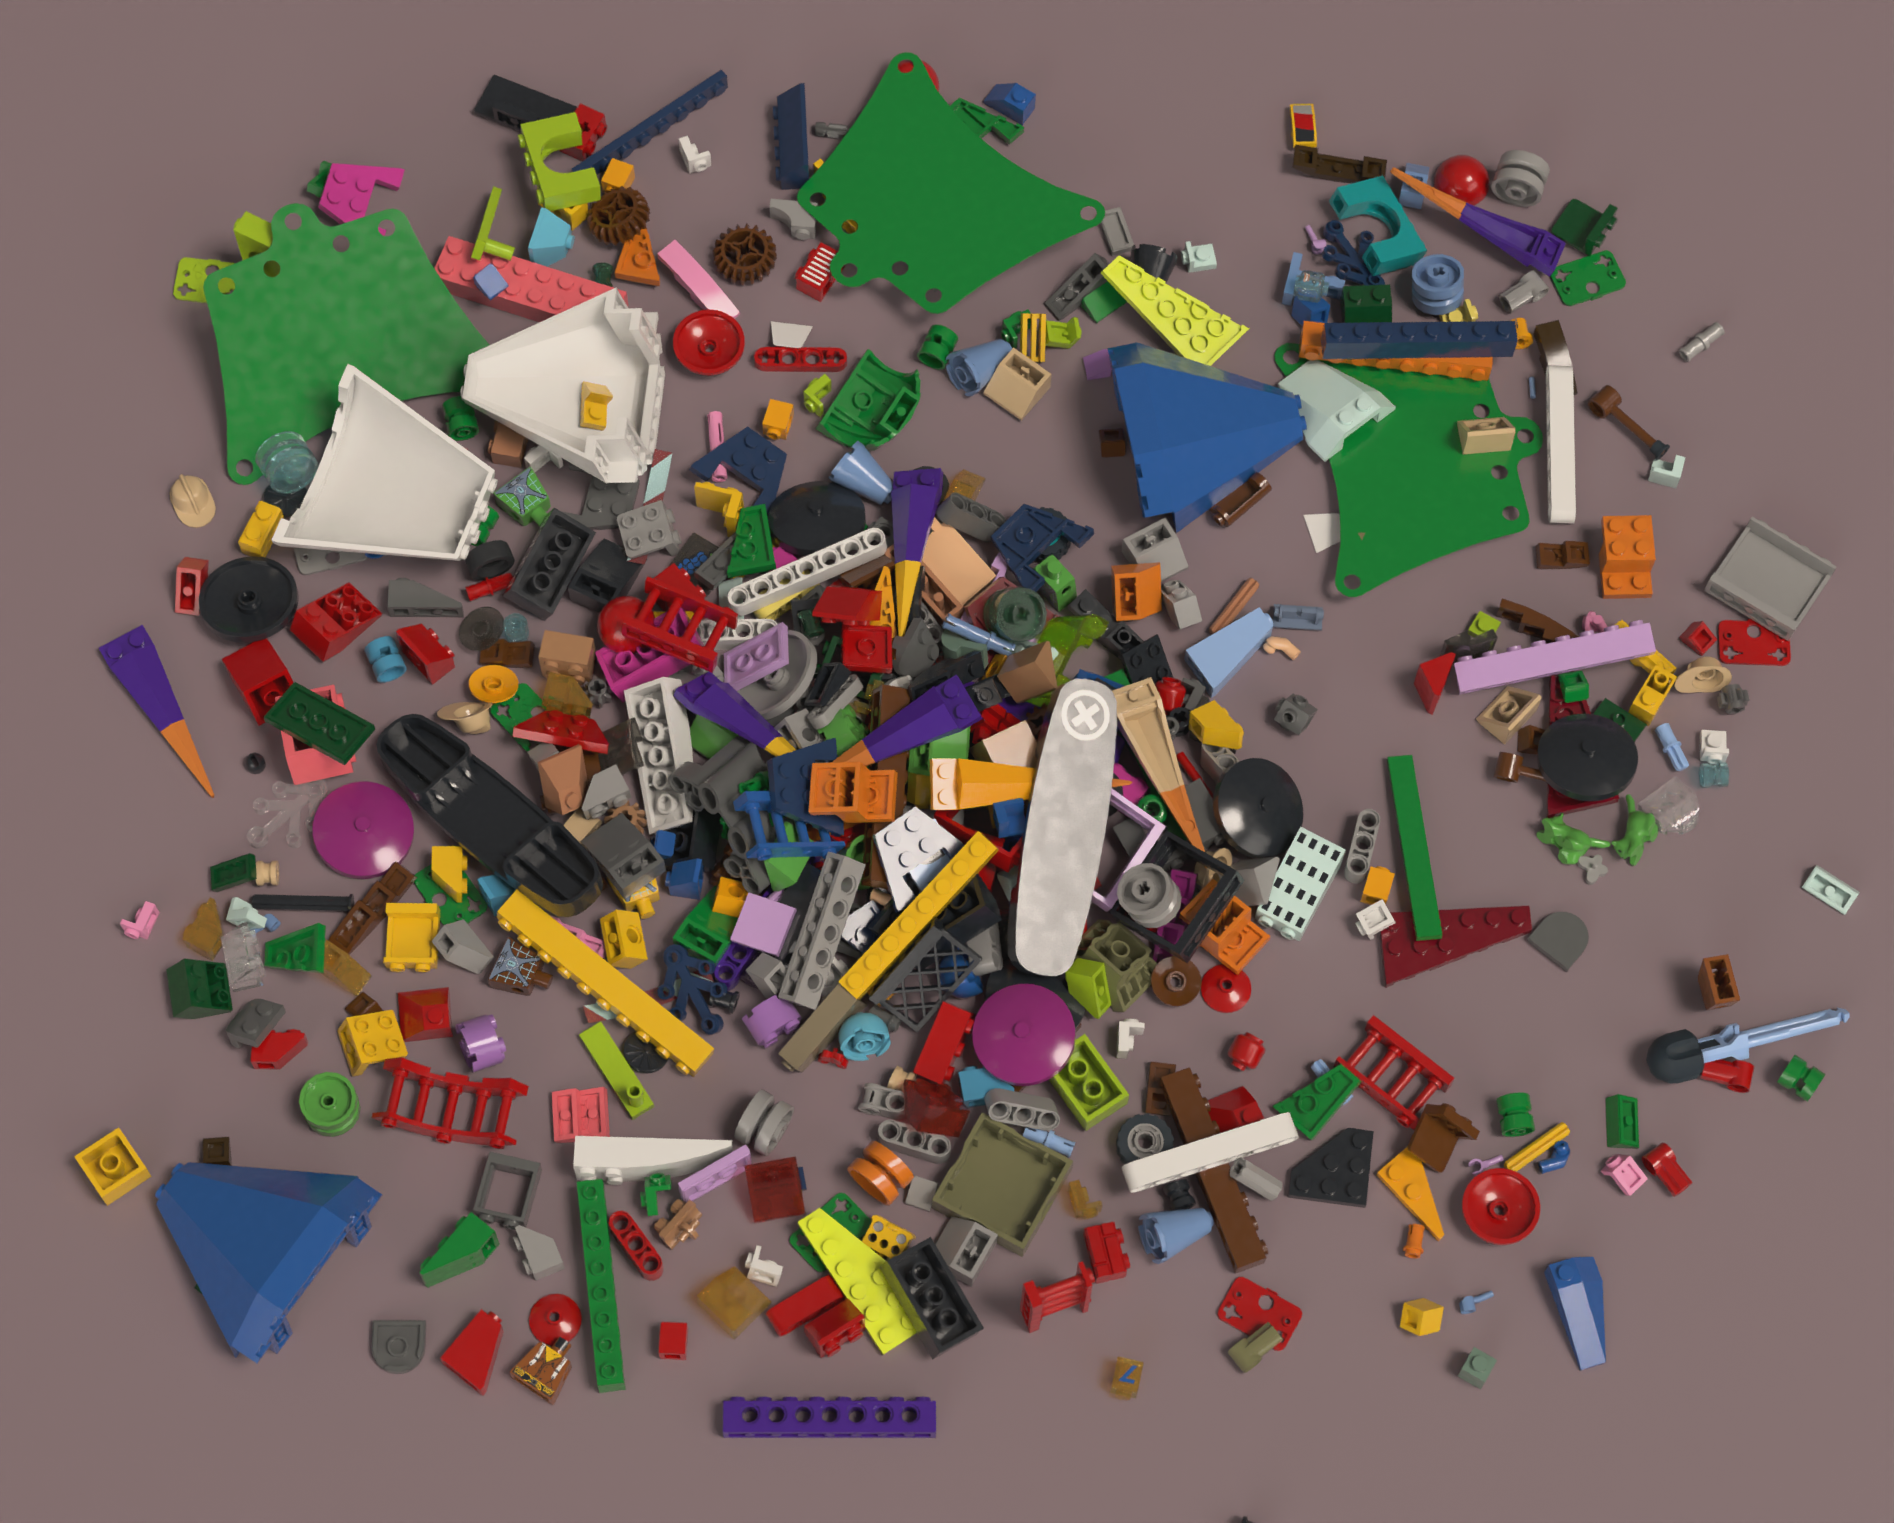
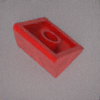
M1453 652L1419 664L1414 685L1427 712L1431 715L1435 711L1456 656Z

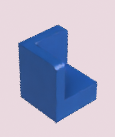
M1315 291L1312 293L1306 292L1294 296L1291 315L1302 326L1303 321L1327 323L1330 304L1317 293L1315 294Z
M1023 798L993 803V820L999 838L1023 834L1025 825Z

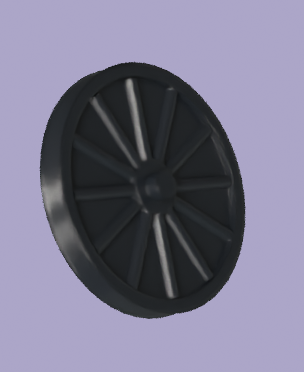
M280 478L268 485L264 492V502L279 507L284 517H291L298 508L300 509L307 489L299 480Z
M637 1031L633 1032L626 1039L623 1049L624 1058L629 1066L640 1073H654L662 1069L668 1059L660 1056L655 1050L657 1047L651 1042L645 1043L635 1034Z

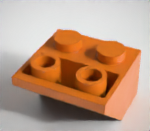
M1160 562L1111 566L1112 604L1116 621L1140 620L1162 611Z

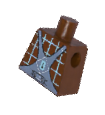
M508 937L490 973L488 982L490 988L530 996L535 985L549 989L553 975L542 971L544 962L535 952Z

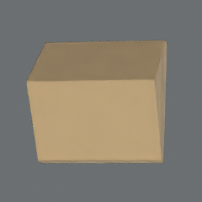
M1505 417L1457 421L1463 455L1511 450L1515 436V427Z
M1507 686L1476 720L1503 744H1506L1534 715L1542 698L1540 694Z

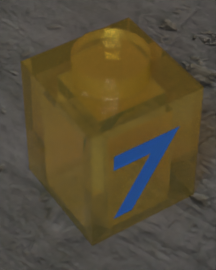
M1118 1357L1110 1393L1115 1394L1116 1398L1122 1400L1136 1399L1144 1362Z

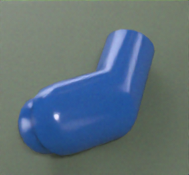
M1556 1142L1551 1158L1538 1161L1541 1174L1561 1169L1566 1165L1570 1155V1148L1567 1142Z

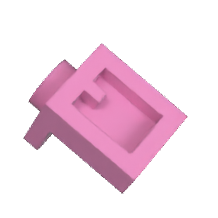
M145 901L143 908H139L136 913V923L124 919L121 920L120 925L125 931L124 934L133 939H138L139 937L148 939L160 912L155 904Z
M1615 1154L1606 1161V1166L1601 1170L1604 1175L1611 1176L1627 1196H1631L1648 1179L1630 1155Z

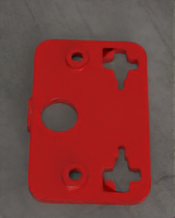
M1723 620L1718 625L1719 658L1722 663L1786 666L1791 660L1790 640L1779 639V635L1754 620ZM1750 626L1758 627L1761 632L1760 636L1757 638L1749 636L1747 628ZM1730 647L1733 652L1741 654L1734 655L1733 659H1729L1728 655H1724L1723 652H1726ZM1777 649H1780L1783 654H1786V657H1783L1782 661H1778L1777 657L1768 654L1776 653Z
M1238 1277L1218 1310V1317L1221 1321L1248 1336H1251L1269 1322L1276 1331L1282 1333L1281 1337L1284 1339V1342H1280L1273 1350L1282 1351L1302 1318V1310L1279 1297L1278 1293L1273 1290L1265 1289L1245 1277ZM1237 1292L1241 1293L1240 1297L1236 1295ZM1262 1296L1272 1298L1274 1305L1271 1309L1264 1310L1259 1306V1299ZM1232 1305L1235 1306V1312L1242 1319L1234 1316L1230 1319L1226 1318V1312L1223 1309L1225 1307L1230 1308ZM1286 1319L1290 1320L1289 1324L1285 1323Z

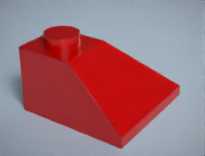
M449 987L398 993L400 1031L404 1042L453 1037Z
M1244 1086L1208 1100L1211 1109L1208 1112L1211 1121L1215 1120L1217 1122L1220 1133L1265 1119L1256 1100Z

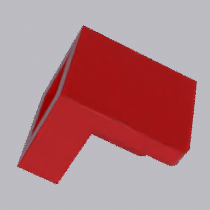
M662 1322L659 1339L660 1359L686 1360L688 1342L687 1323Z

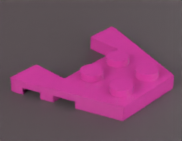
M332 163L318 208L340 225L365 217L374 184L376 183L398 191L405 169ZM378 227L380 234L385 236L386 230Z

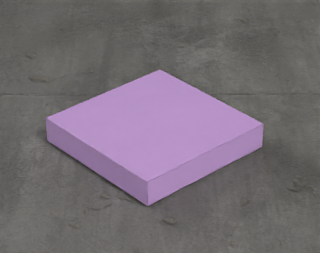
M748 892L730 940L779 957L797 910L791 906Z

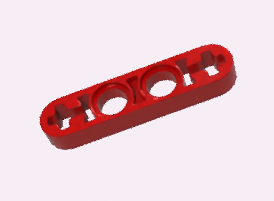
M761 347L755 352L754 362L757 369L765 372H841L847 366V353L843 349L836 347ZM775 355H778V363H775ZM786 355H792L796 360L792 364H786L782 361V358ZM810 355H816L820 360L816 364H809L806 358ZM763 356H768L767 363L762 362ZM823 356H826V364H823ZM835 356L839 357V363H834Z

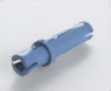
M949 613L947 614L945 619L954 623V625L944 621L942 624L943 629H947L973 642L986 644L987 651L991 649L1001 655H1012L1011 651L1004 649V647L1014 651V643L997 637L996 633L992 631L988 633Z

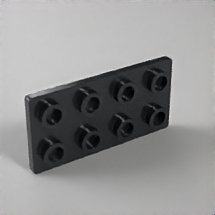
M493 75L474 112L479 116L521 132L520 124L573 113L577 106Z

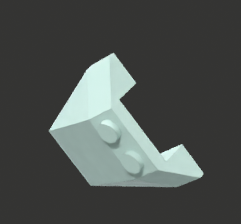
M1309 360L1278 383V388L1292 392L1294 395L1299 394L1302 408L1298 410L1300 416L1305 417L1307 430H1303L1306 437L1305 441L1324 462L1343 448L1344 439L1372 418L1379 422L1396 408L1380 391L1319 360Z

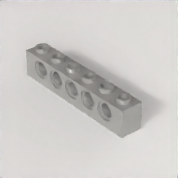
M832 852L827 853L778 995L779 998L816 1010L866 864L844 855Z

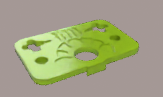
M182 258L178 265L173 290L175 298L183 301L207 303L203 289L204 281L208 276L206 275V269L211 265L222 269L235 263L222 262L215 259ZM222 278L218 283V289L221 293L228 294L231 290L235 289V283L230 278ZM184 284H187L188 288L193 290L187 292L186 296H182L181 291H178L179 288H183Z

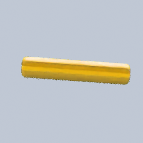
M1560 1122L1505 1161V1169L1517 1172L1554 1146L1556 1142L1568 1136L1570 1129L1564 1122Z

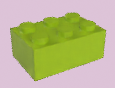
M1086 1034L1077 1038L1068 1063L1049 1081L1083 1129L1087 1131L1127 1105L1129 1094Z

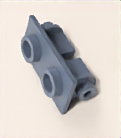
M1274 604L1273 627L1322 631L1323 607Z

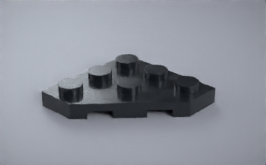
M1347 1128L1292 1169L1288 1198L1365 1208L1374 1131Z

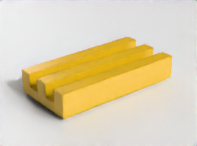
M1021 313L1020 352L1034 362H1045L1046 314ZM1028 318H1031L1030 357L1027 356ZM1037 318H1039L1038 357H1036Z

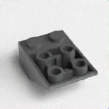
M623 813L581 840L582 845L624 900L666 871L663 858Z

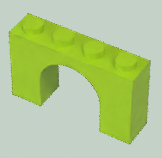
M576 112L520 124L521 134H518L520 148H525L524 160L527 167L531 166L530 178L532 185H537L536 197L539 204L543 203L544 208L554 211L601 200L600 184L594 167L570 173H559L549 169L543 163L545 158L554 151L582 145V130Z
M247 211L241 218L236 220L233 231L242 260L263 253L270 248L273 241L270 222ZM268 261L264 264V273L268 277H276L280 273V265L276 261Z

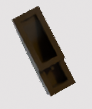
M1559 320L1536 325L1533 335L1541 354L1539 360L1545 376L1548 365L1572 366ZM1573 371V391L1574 395H1577L1578 392Z

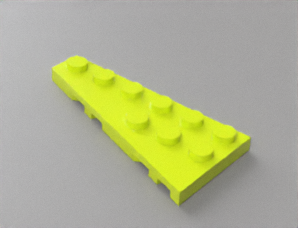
M1121 256L1114 259L1101 272L1102 276L1178 356L1211 366L1249 330L1248 327L1230 320V317L1217 313L1210 309L1207 304L1182 290L1167 285L1166 281L1159 277L1155 278L1144 272L1143 268Z

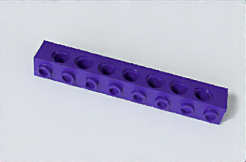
M730 1397L729 1401H723L724 1438H936V1401H931L929 1397H916L915 1401H904L903 1397H890L888 1401H878L876 1397H863L862 1401H851L850 1397H836L835 1401H825L823 1397H810L809 1401H798L797 1397H783L782 1401H772L770 1397H757L756 1401H745L744 1397ZM748 1411H753L758 1417L753 1422H746L743 1419L744 1414ZM779 1411L784 1414V1418L780 1422H773L769 1418L771 1413ZM801 1411H806L811 1417L807 1422H799L796 1419V1415ZM832 1411L836 1413L837 1418L833 1422H826L822 1416L824 1413ZM854 1411H858L863 1414L864 1418L860 1422H853L849 1419V1415ZM885 1411L890 1415V1419L886 1422H879L875 1416L877 1413ZM907 1411H911L916 1414L917 1418L913 1422H906L903 1420L902 1415Z

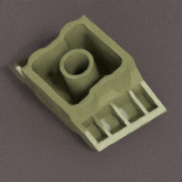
M1098 919L1082 935L1074 959L1075 961L1077 958L1104 963L1111 1006L1114 1012H1125L1151 986V975L1157 965L1149 956L1152 950L1120 921L1117 924H1113L1109 920Z

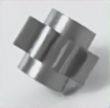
M594 676V680L590 683L585 682L587 690L583 691V697L589 698L590 707L595 704L603 708V704L612 702L609 694L613 693L610 686H607L606 678L602 680ZM600 690L601 693L596 694L595 691Z
M1738 684L1723 687L1722 693H1719V697H1717L1719 708H1725L1728 714H1737L1744 711L1745 706L1748 705L1747 702L1750 701L1748 691L1742 690Z

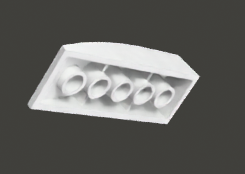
M661 677L624 690L650 835H653L658 830L665 831L690 823L693 818V809L686 801V794L675 792L668 783L669 775L687 761L693 762L687 710L673 696L675 690L682 686L681 679Z
M575 1136L573 1167L577 1180L603 1179L608 1184L621 1185L623 1182L645 1181V1177L655 1173L677 1177L698 1172L733 1152L732 1140Z

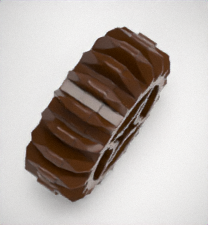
M621 186L618 190L612 188L609 193L604 191L601 200L591 203V209L587 211L588 217L586 219L592 235L599 242L603 241L606 245L612 243L616 246L618 242L625 244V241L628 239L633 241V236L641 235L640 230L646 229V223L650 221L648 202L638 190H634L631 187L625 189Z
M747 223L745 228H740L737 224L736 230L728 227L727 234L721 233L720 240H716L715 248L713 249L714 264L717 266L719 274L723 273L725 280L731 277L733 284L740 280L742 286L745 284V281H750L753 285L754 279L762 282L763 275L769 276L770 269H774L777 259L776 245L773 243L771 235L767 236L765 229L759 231L757 225L750 229ZM754 244L757 245L763 251L764 254L759 253V250L754 248ZM726 255L731 256V259L736 261V265L730 262Z

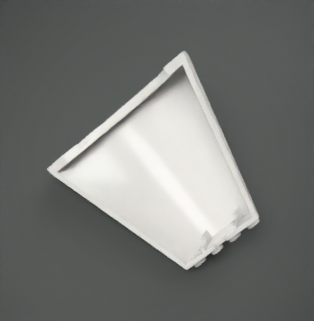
M347 364L338 385V401L341 402V405L336 411L332 435L300 509L298 508L289 521L283 518L280 519L272 542L282 547L455 561L465 560L471 543L476 544L481 531L478 529L481 521L485 522L490 511L488 508L489 497L491 493H494L498 480L494 478L495 470L354 366Z

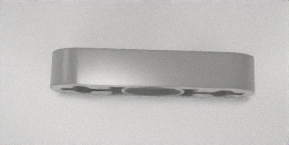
M850 675L824 707H815L808 714L807 718L814 729H821L827 726L839 709L843 710L862 690L863 685L857 675Z

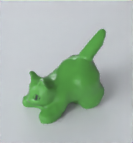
M1627 794L1628 819L1626 833L1621 840L1612 841L1611 844L1614 845L1613 849L1616 850L1622 859L1630 857V864L1635 866L1643 854L1644 842H1653L1657 838L1658 826L1652 813L1635 810V801L1630 794Z
M1563 813L1552 818H1543L1542 824L1545 830H1539L1536 833L1537 838L1541 842L1557 846L1559 848V860L1568 865L1578 863L1579 858L1591 846L1606 848L1611 845L1609 841L1589 837L1582 830L1566 825L1563 822Z

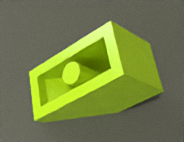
M1077 958L1073 965L1065 972L1069 993L1094 1018L1100 1019L1111 1006L1105 965L1102 962Z

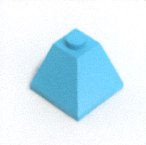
M541 207L528 246V252L531 262L547 267L566 257L568 249L573 248L575 236L572 235L571 226L546 208Z

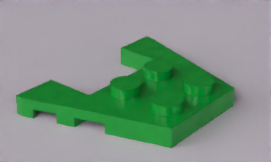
M958 98L950 105L962 121L981 139L993 130L1010 145L1024 133L1022 125L1006 121L1005 117L1000 115L994 116L986 112V109L964 99Z

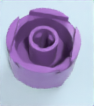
M776 995L751 1010L753 1015L750 1018L747 1015L742 1018L758 1046L763 1045L765 1049L777 1043L778 1036L784 1032L790 1035L800 1028L799 1021L801 1020V1016L792 1002L782 998L778 999Z
M484 1014L456 1024L457 1035L462 1033L463 1037L459 1045L468 1067H472V1073L500 1064L505 1060L504 1052H506V1046L502 1037L497 1038L495 1032L497 1024L493 1014L488 1016Z

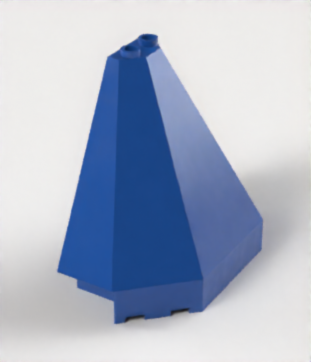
M1138 342L1107 348L1119 411H1123L1135 464L1138 498L1143 518L1171 512L1175 530L1178 533L1248 481V478L1255 472H1260L1303 440V430H1307L1305 417L1299 414L1298 409L1302 408L1299 394L1294 395L1292 392Z
M188 1162L185 1165L178 1163L171 1173L172 1178L167 1184H162L155 1194V1197L158 1198L156 1205L235 1358L241 1352L256 1364H258L268 1349L276 1354L279 1353L293 1334L286 1318L287 1314L345 1236L348 1243L357 1248L372 1227L368 1214L382 1197L381 1193L360 1180L358 1176Z

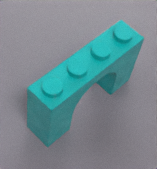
M1384 176L1336 188L1329 203L1339 220L1368 214L1382 220L1391 232L1392 238L1371 243L1362 256L1372 276L1413 266L1423 258L1427 252L1425 244L1420 239Z

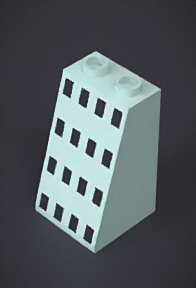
M1300 827L1276 872L1268 904L1259 905L1255 919L1266 928L1272 927L1280 931L1281 935L1289 940L1296 939L1300 941L1339 871L1346 850Z

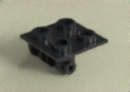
M1158 634L1130 650L1128 647L1119 650L1120 655L1118 657L1121 659L1123 666L1126 667L1124 672L1128 673L1126 676L1130 684L1150 677L1154 684L1161 681L1163 677L1173 678Z

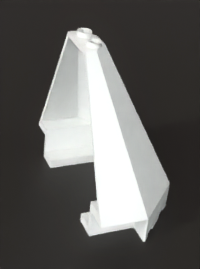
M617 288L609 290L470 354L468 362L464 366L465 383L461 387V399L466 404L605 483L637 482L638 475H643L647 470V464H652L665 380L664 366H660L659 361L660 354L662 353L660 333L656 334L659 320L658 312H643L642 308H628ZM583 381L605 385L613 395V399L607 405V423L603 431L580 426Z

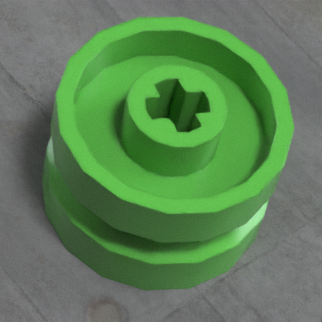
M324 1072L315 1075L305 1083L300 1093L299 1104L307 1124L313 1131L322 1136L334 1137L345 1134L354 1127L359 1119L361 1107L355 1088L346 1077L339 1073Z

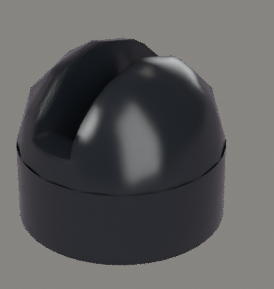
M254 752L246 757L245 766L249 773L259 774L264 771L266 762L261 754ZM256 758L259 766L255 767L252 762V759Z

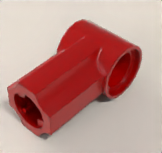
M1719 1059L1704 1063V1070L1700 1073V1078L1727 1085L1728 1089L1735 1092L1747 1093L1750 1091L1754 1065L1741 1060L1729 1062Z
M1662 1142L1642 1156L1641 1159L1646 1169L1652 1175H1657L1674 1197L1682 1193L1693 1183L1678 1165L1674 1152L1666 1143Z

